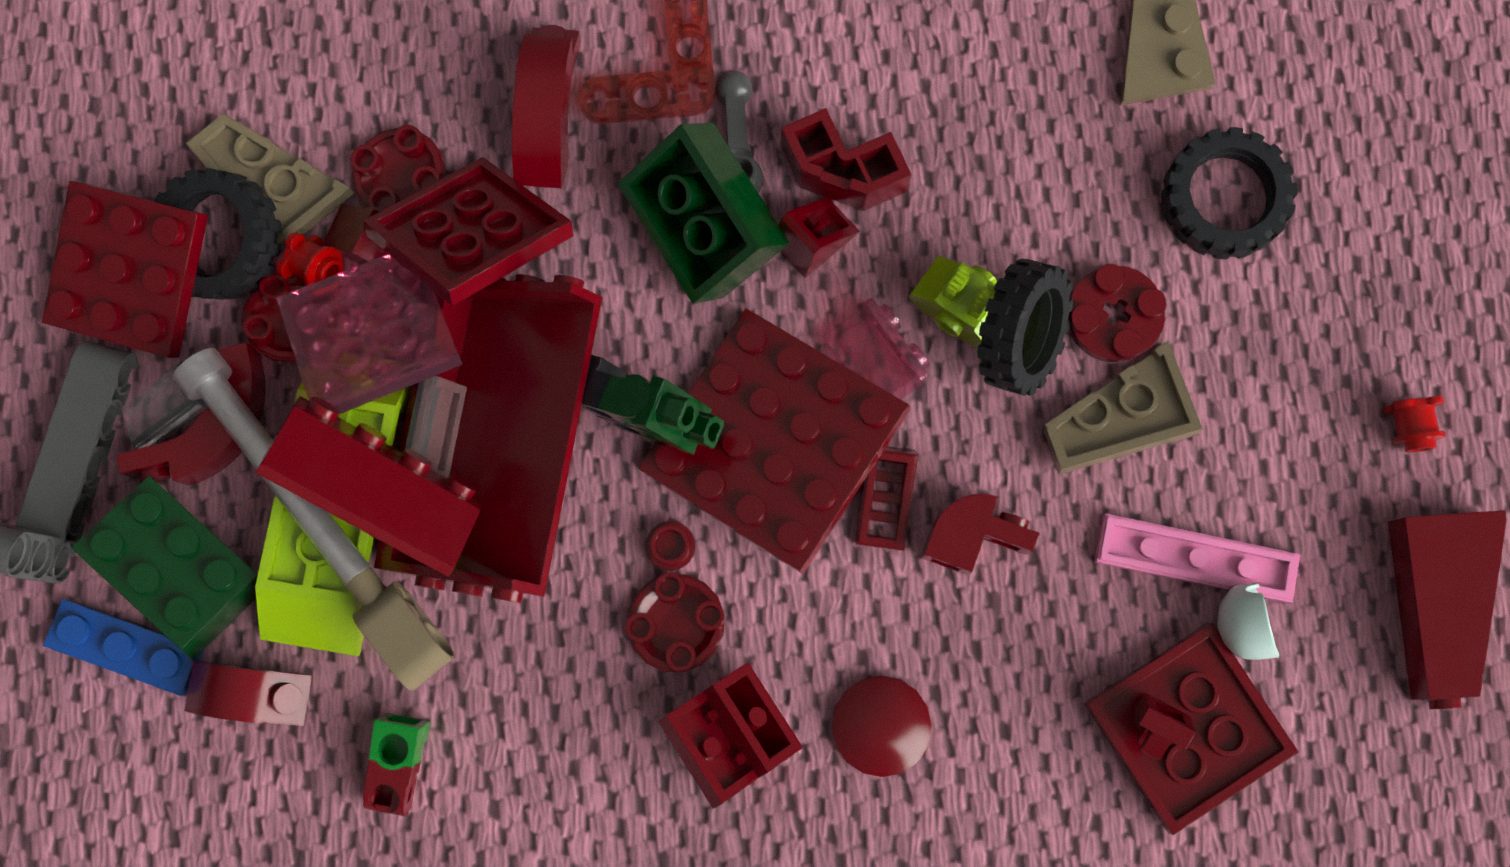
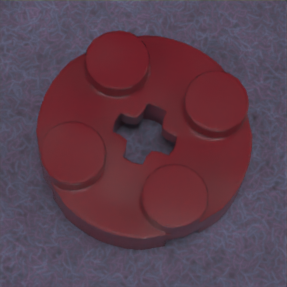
M1114 264L1103 265L1098 270L1082 278L1070 294V298H1073V308L1068 316V319L1071 320V335L1078 347L1095 359L1104 362L1128 361L1144 354L1156 343L1162 333L1165 323L1164 311L1167 306L1166 298L1146 275L1133 268ZM1118 302L1125 307L1123 313L1128 317V323L1118 321L1112 326L1106 322L1109 314L1103 308L1105 303L1109 306H1114Z

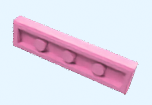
M1105 513L1102 516L1094 562L1227 591L1239 584L1258 583L1260 587L1255 589L1258 593H1262L1265 599L1293 603L1300 554Z

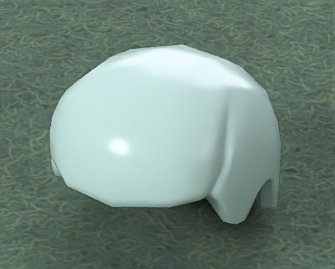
M1258 583L1239 584L1232 587L1221 600L1217 620L1218 630L1224 644L1237 657L1248 660L1278 658L1280 656L1274 641L1264 596L1255 589L1260 587Z

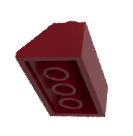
M299 396L269 445L256 473L449 577L481 511V497L475 494L477 488L458 475L450 474L446 478L430 469L432 463L414 450L406 448L402 453L385 443L387 438L377 429L364 423H359L355 427L339 418L340 411L329 402L314 396L310 401Z

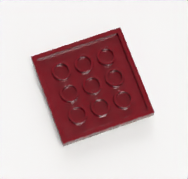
M745 308L688 393L711 408L710 414L724 420V427L716 446L712 449L698 444L694 455L682 452L672 445L656 441L638 469L803 575L911 409L908 403Z

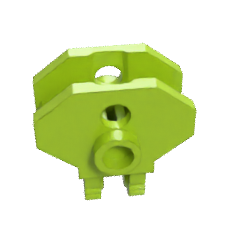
M938 255L911 292L909 299L923 313L932 318L934 323L944 332L953 337H959L978 349V345L982 342V336L979 335L981 322H985L988 313L985 311L989 298L993 299L995 294L994 286L997 283V279L981 266L973 265L970 267L964 262L960 264Z

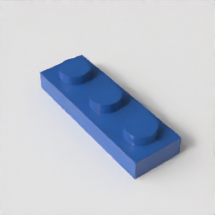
M69 599L61 600L43 644L44 647L179 696L187 695L193 661H200L204 652L203 650L192 661L163 633Z

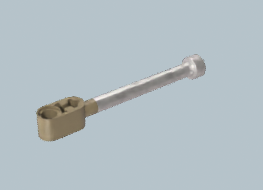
M215 348L199 351L179 365L173 374V379L190 400L202 398L257 470L273 439L227 381L232 374V369ZM262 477L360 604L361 608L352 615L355 624L394 676L406 688L414 691L455 658L449 643L411 594L396 581H393L386 587L329 512Z

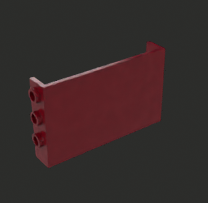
M517 274L515 281H507L502 277L454 306H451L432 290L398 451L403 453L406 448L419 380L422 374L430 377L431 380L416 452L426 457L432 463L430 469L446 478L450 474H455L472 483L477 488L475 494L481 497V511L449 577L379 540L374 568L416 576L415 586L444 591L446 581L453 582L452 592L482 597L484 587L492 588L491 598L522 603L523 594L545 597L602 302L601 296L583 288V280L566 275H555L553 282H545V280L539 277L525 274Z

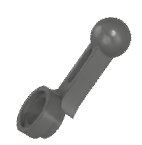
M728 71L720 76L715 87L717 99L725 106L727 145L742 169L747 170L751 174L749 179L759 194L762 187V170L759 164L752 159L746 130L745 104L752 96V83L744 73Z

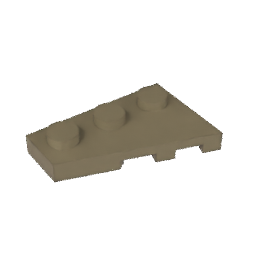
M1131 0L1129 35L1125 54V72L1120 106L1212 89L1216 83L1196 0Z
M224 113L186 143L206 168L244 175L247 177V181L256 182L265 190L262 194L265 198L272 199L277 209L273 212L275 219L281 222L282 233H277V243H281L280 253L286 249L285 241L291 233L299 232L304 235L355 194L350 187L318 171L311 164L274 145L272 141Z
M1166 341L1145 359L1119 373L1117 378L1095 393H1090L1046 423L1043 432L1058 474L1061 475L1199 435L1203 428L1169 341Z

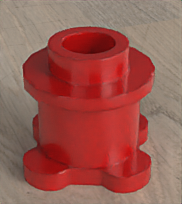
M293 232L285 241L286 249L283 258L277 264L276 271L279 276L285 279L296 276L304 281L309 289L315 292H324L340 280L343 274V256L338 249L332 246H323L322 238L316 235H311L307 238L299 232Z
M1443 396L1403 399L1383 407L1385 415H1394L1397 437L1392 439L1393 444H1404L1406 453L1436 449V440L1446 437L1445 431H1439L1435 406L1444 404Z

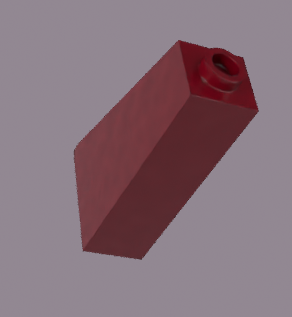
M1505 510L1404 517L1388 521L1411 700H1428L1429 709L1462 708L1461 698L1481 696L1507 522Z

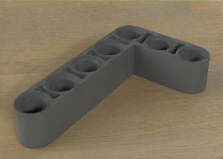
M83 341L76 348L16 525L0 523L1 575L57 584L62 583L69 576L70 571L66 570L70 555H76V552L71 547L82 537L86 524L81 523L86 507L91 508L101 479V477L97 476L101 461H107L116 434V430H112L116 415H122L131 388V384H127L131 370H137L138 367L137 356L134 353L90 341Z

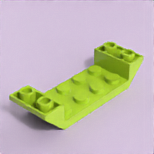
M322 351L300 384L295 402L299 396L309 401L313 396L321 398L340 411L339 418L355 427L359 423H364L377 429L387 438L385 443L393 447L399 414L406 415L416 366ZM275 495L255 585L260 640L360 656L364 635L355 624L352 616L361 608L360 604ZM331 514L369 564L374 537Z

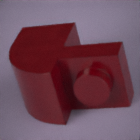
M972 494L954 501L940 513L930 529L920 558L968 575L973 572L983 540L1027 555L1034 551L1040 533L1028 529L1029 521L1020 516L1007 512H1001L999 518L992 516L998 496Z
M193 661L184 711L225 720L304 726L312 676L238 665Z

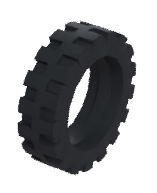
M1230 127L1226 132H1220V128L1210 130L1203 137L1199 138L1197 136L1192 139L1177 155L1167 170L1163 180L1164 189L1161 192V202L1165 204L1166 208L1165 219L1169 226L1173 225L1177 233L1175 235L1182 243L1187 241L1194 246L1193 250L1202 255L1209 253L1215 255L1214 258L1216 259L1249 256L1253 252L1261 250L1285 229L1286 222L1293 216L1296 205H1293L1292 202L1298 192L1297 183H1292L1293 167L1289 161L1284 162L1280 156L1283 152L1276 144L1273 143L1270 146L1263 141L1265 138L1263 135L1254 131L1249 135L1243 133V128ZM1224 157L1239 160L1252 168L1263 182L1267 197L1265 211L1258 222L1248 229L1232 231L1218 228L1203 219L1193 205L1190 192L1191 178L1199 166L1209 160Z
M205 168V170L192 169L184 172L185 177L183 178L174 177L166 184L168 186L166 192H159L154 201L194 211L200 202L211 195L219 194L225 196L234 204L242 219L244 237L240 254L230 268L218 275L206 274L198 267L192 297L219 300L237 299L244 296L243 292H253L258 289L260 280L273 272L275 268L272 265L274 256L279 257L281 251V243H277V233H282L281 222L275 219L273 212L277 209L272 199L265 198L262 194L265 190L256 182L247 181V177L244 175L212 168Z
M1022 258L1016 260V265H1009L1005 270V277L998 279L994 286L995 294L993 299L989 298L985 311L988 313L985 322H981L979 335L982 336V342L978 345L977 350L978 358H981L982 361L979 364V372L985 376L984 382L987 385L1023 396L1033 395L1036 393V388L1041 389L1047 382L1046 376L1053 373L1057 365L1055 360L1058 355L1062 354L1065 342H1063L1064 335L1069 332L1071 323L1068 316L1073 308V298H1070V293L1073 289L1071 281L1067 280L1069 274L1065 269Z

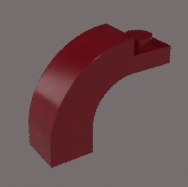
M548 25L542 28L533 27L531 34L523 35L516 69L512 115L513 179L523 186L562 189L569 159V94L572 74L579 53L580 31L565 30L561 26Z
M247 342L216 349L232 369V374L227 381L260 422L266 394L261 355ZM208 407L203 412L201 410L192 426L177 438L116 454L119 473L139 479L140 484L148 476L157 483L171 478V471L173 481L189 486L204 481L225 469L242 453V450Z

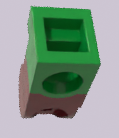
M385 713L374 720L363 795L364 809L407 816L412 804L416 775L420 769L430 720L392 713Z

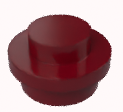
M675 521L663 522L654 527L646 541V551L649 559L658 568L666 571H675L685 567L692 560L696 548L695 539L691 531L685 525Z

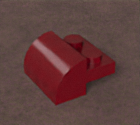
M748 662L658 720L661 728L713 809L729 800L752 782L767 774L803 748Z

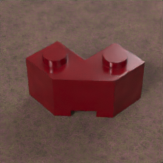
M826 108L781 128V148L800 188L862 211L907 192L912 174L892 132L846 151Z

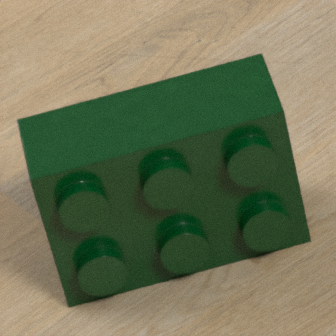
M714 123L680 124L617 183L692 304L726 297L790 244Z
M150 476L71 547L90 567L192 661L256 599L255 585L258 574Z

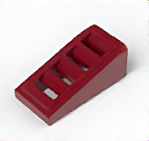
M887 446L862 483L855 544L905 550L918 461L916 450ZM882 461L904 464L903 474L877 470V463ZM875 481L902 484L901 494L874 490ZM872 501L899 504L898 513L871 510ZM869 520L897 524L896 537L868 535V531H874L868 530Z

